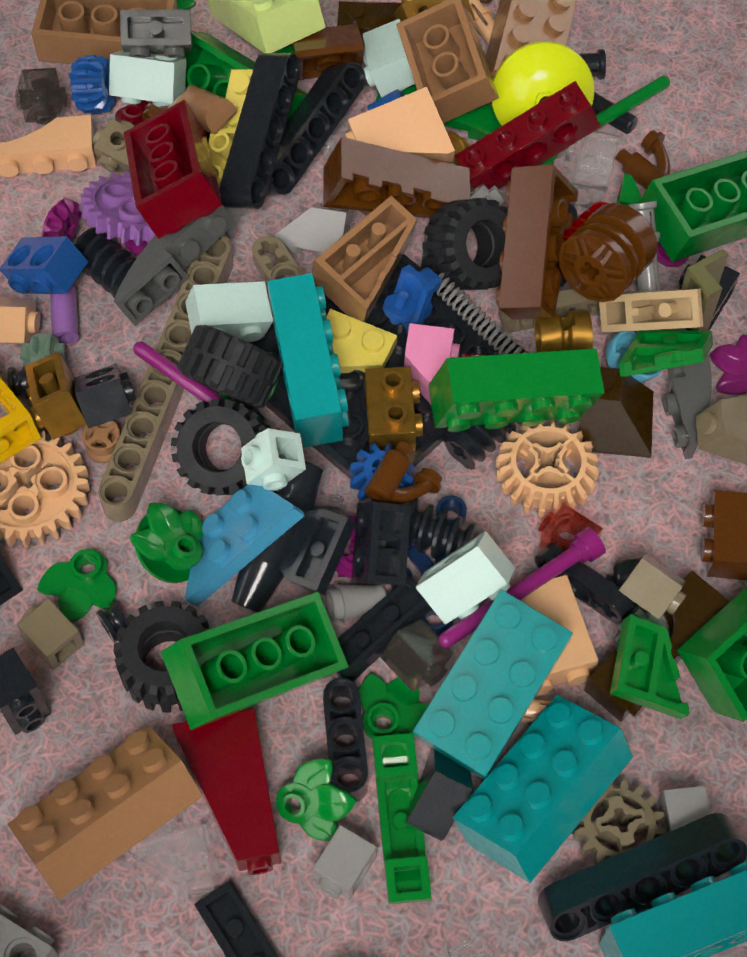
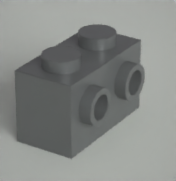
M120 10L121 46L123 52H130V57H151L150 52H164L165 57L181 58L185 57V52H192L190 10Z

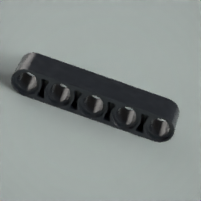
M260 53L256 59L220 183L219 192L222 204L226 208L260 209L265 202L299 81L300 62L295 53Z
M356 62L328 66L319 76L286 123L266 196L285 195L293 190L363 90L366 77L361 65Z
M722 813L709 814L548 885L539 894L538 906L554 939L565 942L575 940L611 924L610 919L621 912L633 908L636 912L650 907V903L665 894L675 892V895L690 889V886L702 879L711 876L718 877L729 872L732 868L745 861L747 846L728 816Z

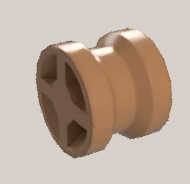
M110 421L89 429L86 425L82 431V440L89 458L94 462L109 463L120 437V430L114 421ZM98 443H104L105 446H99Z

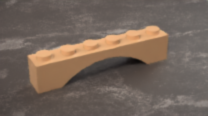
M91 115L57 117L44 127L26 136L0 143V175L3 177H14L20 173L32 172L49 174L52 171L69 169L80 172L86 168L96 167L94 145L92 144L95 131Z

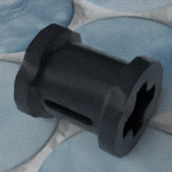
M598 49L597 53H580L579 55L588 65L592 77L597 76L598 80L605 79V50Z

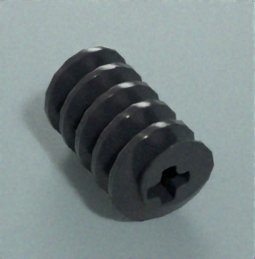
M93 227L83 232L77 238L74 245L88 260L83 272L91 276L95 283L100 284L106 292L111 293L113 298H115L123 279L137 258H132L128 250H122L120 243L107 239L106 233H95L96 227Z
M515 422L508 423L505 427L498 429H486L485 425H472L469 429L459 432H450L447 429L443 434V440L449 454L465 468L473 470L475 469L473 459L483 462L486 459L485 451L494 452L496 449L495 441L503 443L506 440L505 432L509 434L511 431L515 432L516 424Z
M418 498L410 503L411 516L408 547L416 541L417 552L424 553L431 546V558L438 560L444 553L446 558L477 537V523L472 522L466 530L461 529V516H458L449 524L447 523L448 511L443 510L435 518L433 517L434 505L429 504L423 512H420Z

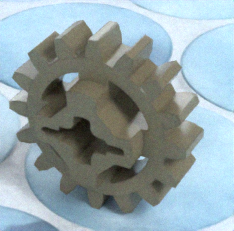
M623 779L619 788H614L613 784H611L577 825L581 828L575 830L573 839L575 841H585L580 853L582 856L593 853L596 856L593 865L634 848V835L640 834L642 831H646L643 843L666 833V829L656 826L662 822L664 813L652 811L657 801L655 797H650L646 800L641 797L644 789L643 786L639 785L632 792L628 790L627 780ZM603 804L604 816L598 817L595 821L591 822L593 812ZM613 819H617L620 825H627L624 833H620L618 826L611 827ZM600 842H604L607 845L611 846L612 848H614V851L606 848Z

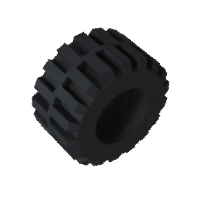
M487 198L450 201V204L440 206L438 208L439 213H433L429 218L432 225L425 226L423 233L427 235V241L422 242V250L427 249L428 256L424 257L426 265H432L433 268L431 270L437 275L445 273L442 281L450 277V281L446 286L455 282L453 289L460 287V290H488V288L500 286L502 278L500 254L504 250L506 237L503 231V220L505 216H508L507 207H499L498 201L494 199L487 200ZM470 229L474 231L478 243L477 254L473 261L469 257L466 247L467 235Z
M207 325L195 326L177 365V369L185 377L253 408L265 407L283 367L281 362L270 353L240 338Z
M211 399L210 402L202 401L195 404L197 407L195 410L188 409L183 414L186 418L184 422H177L174 429L179 431L178 437H172L171 446L177 447V453L171 454L173 462H179L180 468L177 469L180 477H187L189 479L187 484L192 488H199L201 493L208 495H234L237 491L248 485L241 461L242 451L233 467L228 470L217 469L210 462L206 452V443L210 433L220 425H230L238 433L242 448L253 440L258 433L267 428L271 429L270 425H265L263 422L265 417L260 412H255L252 410L253 407L245 403L228 399Z
M164 601L155 602L156 608L148 610L147 606L144 605L138 608L139 616L134 617L130 614L125 619L127 629L119 628L116 634L119 643H114L113 652L116 657L114 660L126 692H130L132 699L138 704L143 700L145 708L154 711L156 704L161 707L162 713H171V705L178 704L179 710L182 711L183 709L168 670L158 671L144 664L145 658L151 649L161 643L177 642L180 639L212 628H209V623L205 616L202 614L198 617L197 610L190 605L183 610L181 602L172 601L171 606H165Z

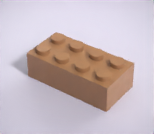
M40 0L31 32L37 59L44 62L72 64L78 58L85 57V55H96L110 60V54L123 50L121 46L120 10H178L177 0ZM150 52L154 54L164 55V52Z
M500 0L486 53V60L492 78H494L497 69L506 57L524 45L539 41H552L567 45L577 0ZM549 96L542 97L539 103L548 98Z
M148 725L141 731L129 735L125 742L108 754L96 758L88 768L71 780L59 784L51 794L41 801L22 810L7 825L58 900H60L203 796L182 760Z

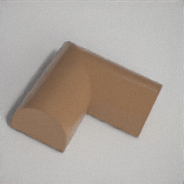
M192 84L169 106L171 107L185 99L203 129L212 134H216L237 111V108L228 99Z

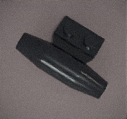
M305 461L306 470L290 480L286 487L273 490L274 493L302 510L305 516L238 572L231 602L255 613L261 612L284 576L287 581L313 592H319V594L325 596L357 522L347 516L320 507L313 510L323 470L310 462Z

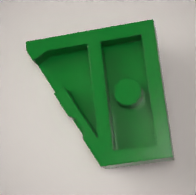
M639 330L619 362L620 376L626 377L702 363L713 346L712 331Z
M631 614L623 619L610 695L678 719H683L689 715L688 702L682 703L676 683V680L681 677L677 662L671 654L672 644L666 627Z

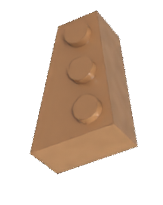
M390 196L314 260L312 273L315 285L317 287L322 286L324 294L347 316L366 322L411 241L417 219L395 198Z

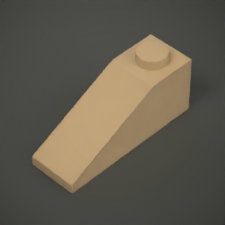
M701 289L624 292L614 301L599 302L601 332L703 327Z

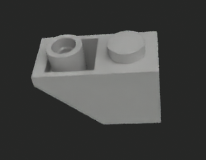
M317 202L273 236L280 239L290 253H301L302 249L315 251V256L319 257L349 231L351 210L323 207V203Z

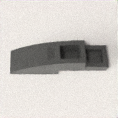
M223 205L218 207L209 216L199 217L186 224L180 231L174 234H167L160 239L155 235L139 254L123 279L114 298V303L134 326L139 324L188 280L189 277L184 270L236 224Z
M677 328V329H661V330H687V329H686V328ZM709 354L702 363L668 369L671 381L667 393L663 395V407L667 416L672 415L675 424L672 427L673 442L676 448H682L685 459L693 458L698 446L696 415L710 407L712 375Z

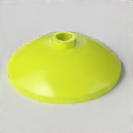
M533 42L516 49L501 63L493 78L499 98L492 101V106L497 120L502 126L537 105L542 97H550L574 81L577 82L591 106L594 100V81L585 60L570 47L557 42Z

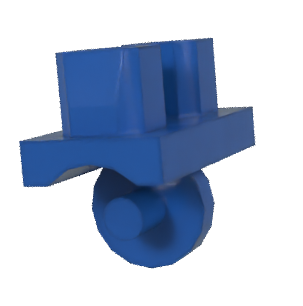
M410 264L402 268L394 294L386 297L383 305V311L390 318V322L395 325L402 324L407 334L410 323L422 325L424 319L430 316L433 308L431 299L433 293L440 288L441 278L427 267L419 272Z

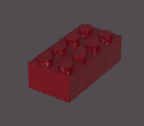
M185 99L123 132L135 206L158 239L167 234H174L180 231L186 224L199 217L209 216L218 207L223 205L205 130Z

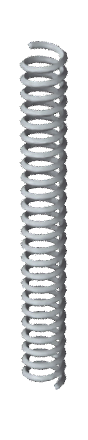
M440 273L438 275L441 278V280L445 276V273ZM450 277L445 278L441 282L437 296H442V301H447V306H452V310L457 311V315L462 316L464 321L468 320V325H473V330H478V335H483V340H488L489 345H494V350H499V355L509 354L517 345V341L513 342L507 350L502 352L503 348L512 340V336L508 337L498 347V343L507 335V331L501 333L495 341L491 342L501 331L502 326L497 327L490 336L486 337L488 332L496 326V322H492L485 331L481 332L483 327L490 322L491 317H487L480 326L476 327L477 323L485 317L486 312H482L475 321L471 322L472 318L481 310V307H477L470 316L466 317V314L476 305V302H472L465 311L460 313L461 309L470 301V297L465 298L460 306L455 308L456 304L465 296V292L460 293L454 302L450 303L451 299L460 291V287L455 288L449 297L445 298V295L455 286V282H452L446 287L444 292L440 293V290L450 281ZM522 346L518 347L513 354H519Z

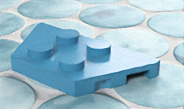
M248 484L243 489L237 491L228 502L215 513L209 515L202 523L203 536L199 542L203 553L199 563L190 569L185 600L198 607L305 516L304 512L273 491L265 490L263 486Z

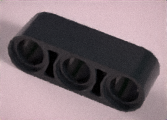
M337 678L330 681L323 690L328 759H331L333 763L330 781L332 785L348 792L359 802L368 791V767L360 693L353 681L347 678ZM337 697H346L352 701L345 708H337L331 702ZM342 735H350L354 737L356 742L346 748L338 746L335 740ZM347 774H354L361 780L358 785L351 788L344 787L338 782L342 776Z

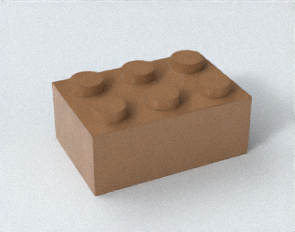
M446 0L396 24L417 90L424 87L428 88L443 123L499 98L472 16L462 0Z

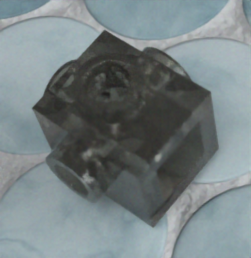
M56 68L22 70L17 85L18 89L15 91V101L17 109L23 110L25 123L36 122L37 124L45 125L60 117L63 107L67 106V94L65 87H60Z

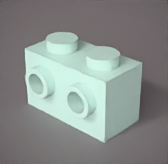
M400 19L363 33L365 46L363 60L366 65L363 69L370 87L376 85L381 97L396 89L403 91L406 87L415 84L396 25L401 22Z
M123 50L110 54L109 95L121 97V102L138 104L141 103V100L153 101V104L157 107L171 105L185 91L186 58H168L154 53H150L151 57H130V52H123Z
M265 281L193 285L185 301L191 334L196 325H207L246 342H253L264 337L273 323Z
M485 531L426 570L415 588L446 625L456 617L462 620L479 608L478 603L487 597L495 600L500 590L506 592L511 586L509 581L515 567L487 531Z

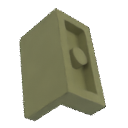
M724 249L687 267L681 289H701L703 327L691 328L692 331L709 330L722 291L719 282L728 258V254Z

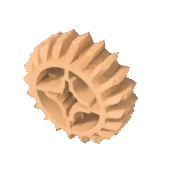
M554 420L550 421L549 426L539 424L534 426L533 429L529 426H521L519 433L511 431L508 435V441L501 444L500 454L496 458V467L498 469L496 479L498 483H503L501 487L503 495H511L510 502L512 507L523 501L525 515L531 511L532 507L538 508V516L541 519L545 515L546 509H551L553 516L557 518L560 516L561 507L571 514L575 510L576 504L583 506L586 503L587 495H591L594 492L596 485L594 482L598 479L599 470L596 467L598 463L597 454L591 453L593 448L591 441L582 442V431L571 434L569 423L561 429L556 427ZM520 457L526 461V466L530 469L529 476L526 479L520 473L517 466V461ZM568 457L576 467L577 476L575 478L568 474L569 469L565 466V460Z

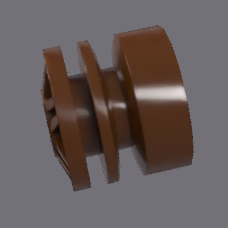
M618 203L602 205L581 227L563 242L559 252V266L565 280L582 296L598 302L614 301L653 262L657 253V237L646 218L630 206Z

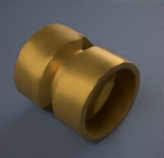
M588 310L567 311L564 317H560L555 312L554 318L535 319L534 333L537 352L593 349V328Z

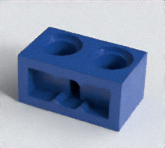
M67 236L25 237L19 240L1 265L0 271L8 279L9 286L18 293L66 294L88 263V260Z

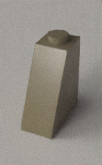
M747 395L721 399L696 415L699 450L747 465Z

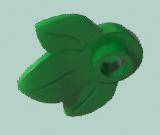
M150 503L147 509L149 529L137 531L130 535L129 539L133 546L148 559L153 561L165 560L175 570L184 571L195 567L203 553L199 542L203 536V524L200 518L192 510H187L179 515L168 504ZM179 547L186 549L188 552H183Z
M91 549L78 551L69 562L53 564L41 577L37 587V591L40 594L59 596V610L70 622L83 618L93 605L108 610L109 604L114 602L116 596V586L114 581L107 575L108 566L104 556ZM84 566H95L93 572L89 574L81 573Z
M411 673L400 676L387 685L374 674H369L363 681L359 690L361 706L365 711L363 730L371 740L373 736L413 733L414 728L429 704L418 703L420 689L416 674ZM379 718H386L390 721L391 725L387 729H379L375 722Z
M324 758L305 762L297 769L294 780L286 783L276 795V808L285 820L300 824L308 836L319 841H330L338 829L335 821L345 817L353 809L357 799L343 789L329 784L333 772V763L331 759ZM290 798L297 799L301 804V809H294L290 804Z

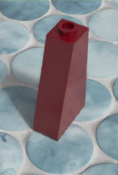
M254 709L239 711L193 730L190 729L187 721L172 724L177 745L238 870H248L249 875H260L272 871L273 865L280 864L281 860Z

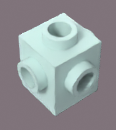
M267 428L258 433L253 440L241 448V461L245 470L246 483L249 485L263 486L265 490H279L286 487L290 480L306 470L300 433Z

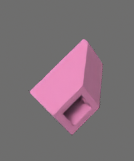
M410 323L404 367L411 368L412 381H419L420 393L431 405L428 384L446 358L459 357L460 344L453 343L454 329Z

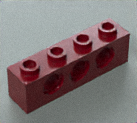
M574 81L454 156L460 166L470 168V184L473 189L481 184H485L488 190L493 186H496L499 190L511 181L512 168L538 166L596 131L601 125L591 104L577 82Z

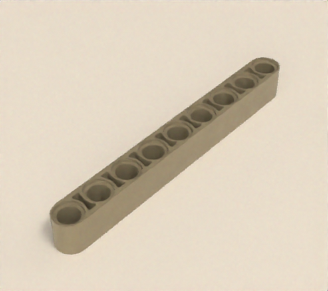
M226 235L221 236L190 264L187 272L189 279L181 286L155 349L176 365H178L192 335L185 303L192 286L227 283L233 269L231 243ZM150 364L136 395V401H134L131 407L132 414L127 417L98 489L104 514L108 519L116 522L126 521L136 512L184 392V388ZM154 402H163L160 405L151 406ZM142 433H151L147 437H137ZM131 464L138 465L136 468L131 470L124 469L126 466ZM115 497H125L121 502H110Z

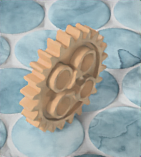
M45 431L40 432V440L0 463V487H6L5 490L0 492V540L5 535V540L9 547L15 544L17 538L21 539L24 548L29 547L31 538H36L42 546L45 542L44 535L48 533L56 540L59 539L57 528L62 526L65 529L71 530L72 526L69 517L81 519L82 514L78 506L88 505L85 493L90 491V485L86 479L89 475L86 466H82L83 461L80 453L74 454L71 443L62 446L60 437L54 440L51 439L48 442ZM26 462H34V464L29 467H21ZM53 484H61L55 490H47ZM26 509H34L26 516H18Z

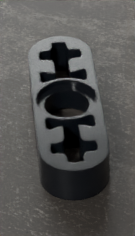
M549 543L535 557L537 567L541 568L565 552V550L556 544ZM580 561L555 577L567 575L574 596L615 624L621 623L635 609L633 601L619 591L620 587Z

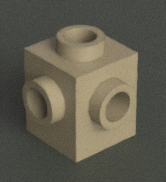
M110 118L106 127L100 126L95 133L92 141L95 156L98 159V164L113 173H116L117 170L122 173L124 171L130 173L123 132L134 127L133 124L124 120L119 123Z

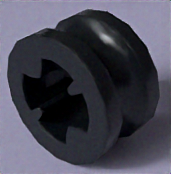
M25 366L19 371L14 367H9L7 372L9 389L17 398L24 396L25 399H29L26 388H29Z
M112 602L109 604L107 611L99 610L96 612V615L111 640L115 643L118 641L116 634L119 628L127 629V625L122 612Z

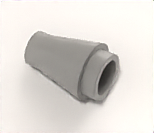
M335 584L334 589H328L326 592V606L329 617L332 621L340 620L342 623L366 614L386 596L382 584Z

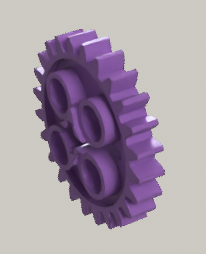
M124 171V176L121 177L111 173L110 179L99 176L98 182L90 181L89 188L84 187L83 195H81L82 219H87L88 227L96 226L95 233L107 232V239L109 240L117 236L121 237V243L123 244L129 239L134 240L136 246H139L142 241L149 243L155 236L135 206L131 176L128 171Z

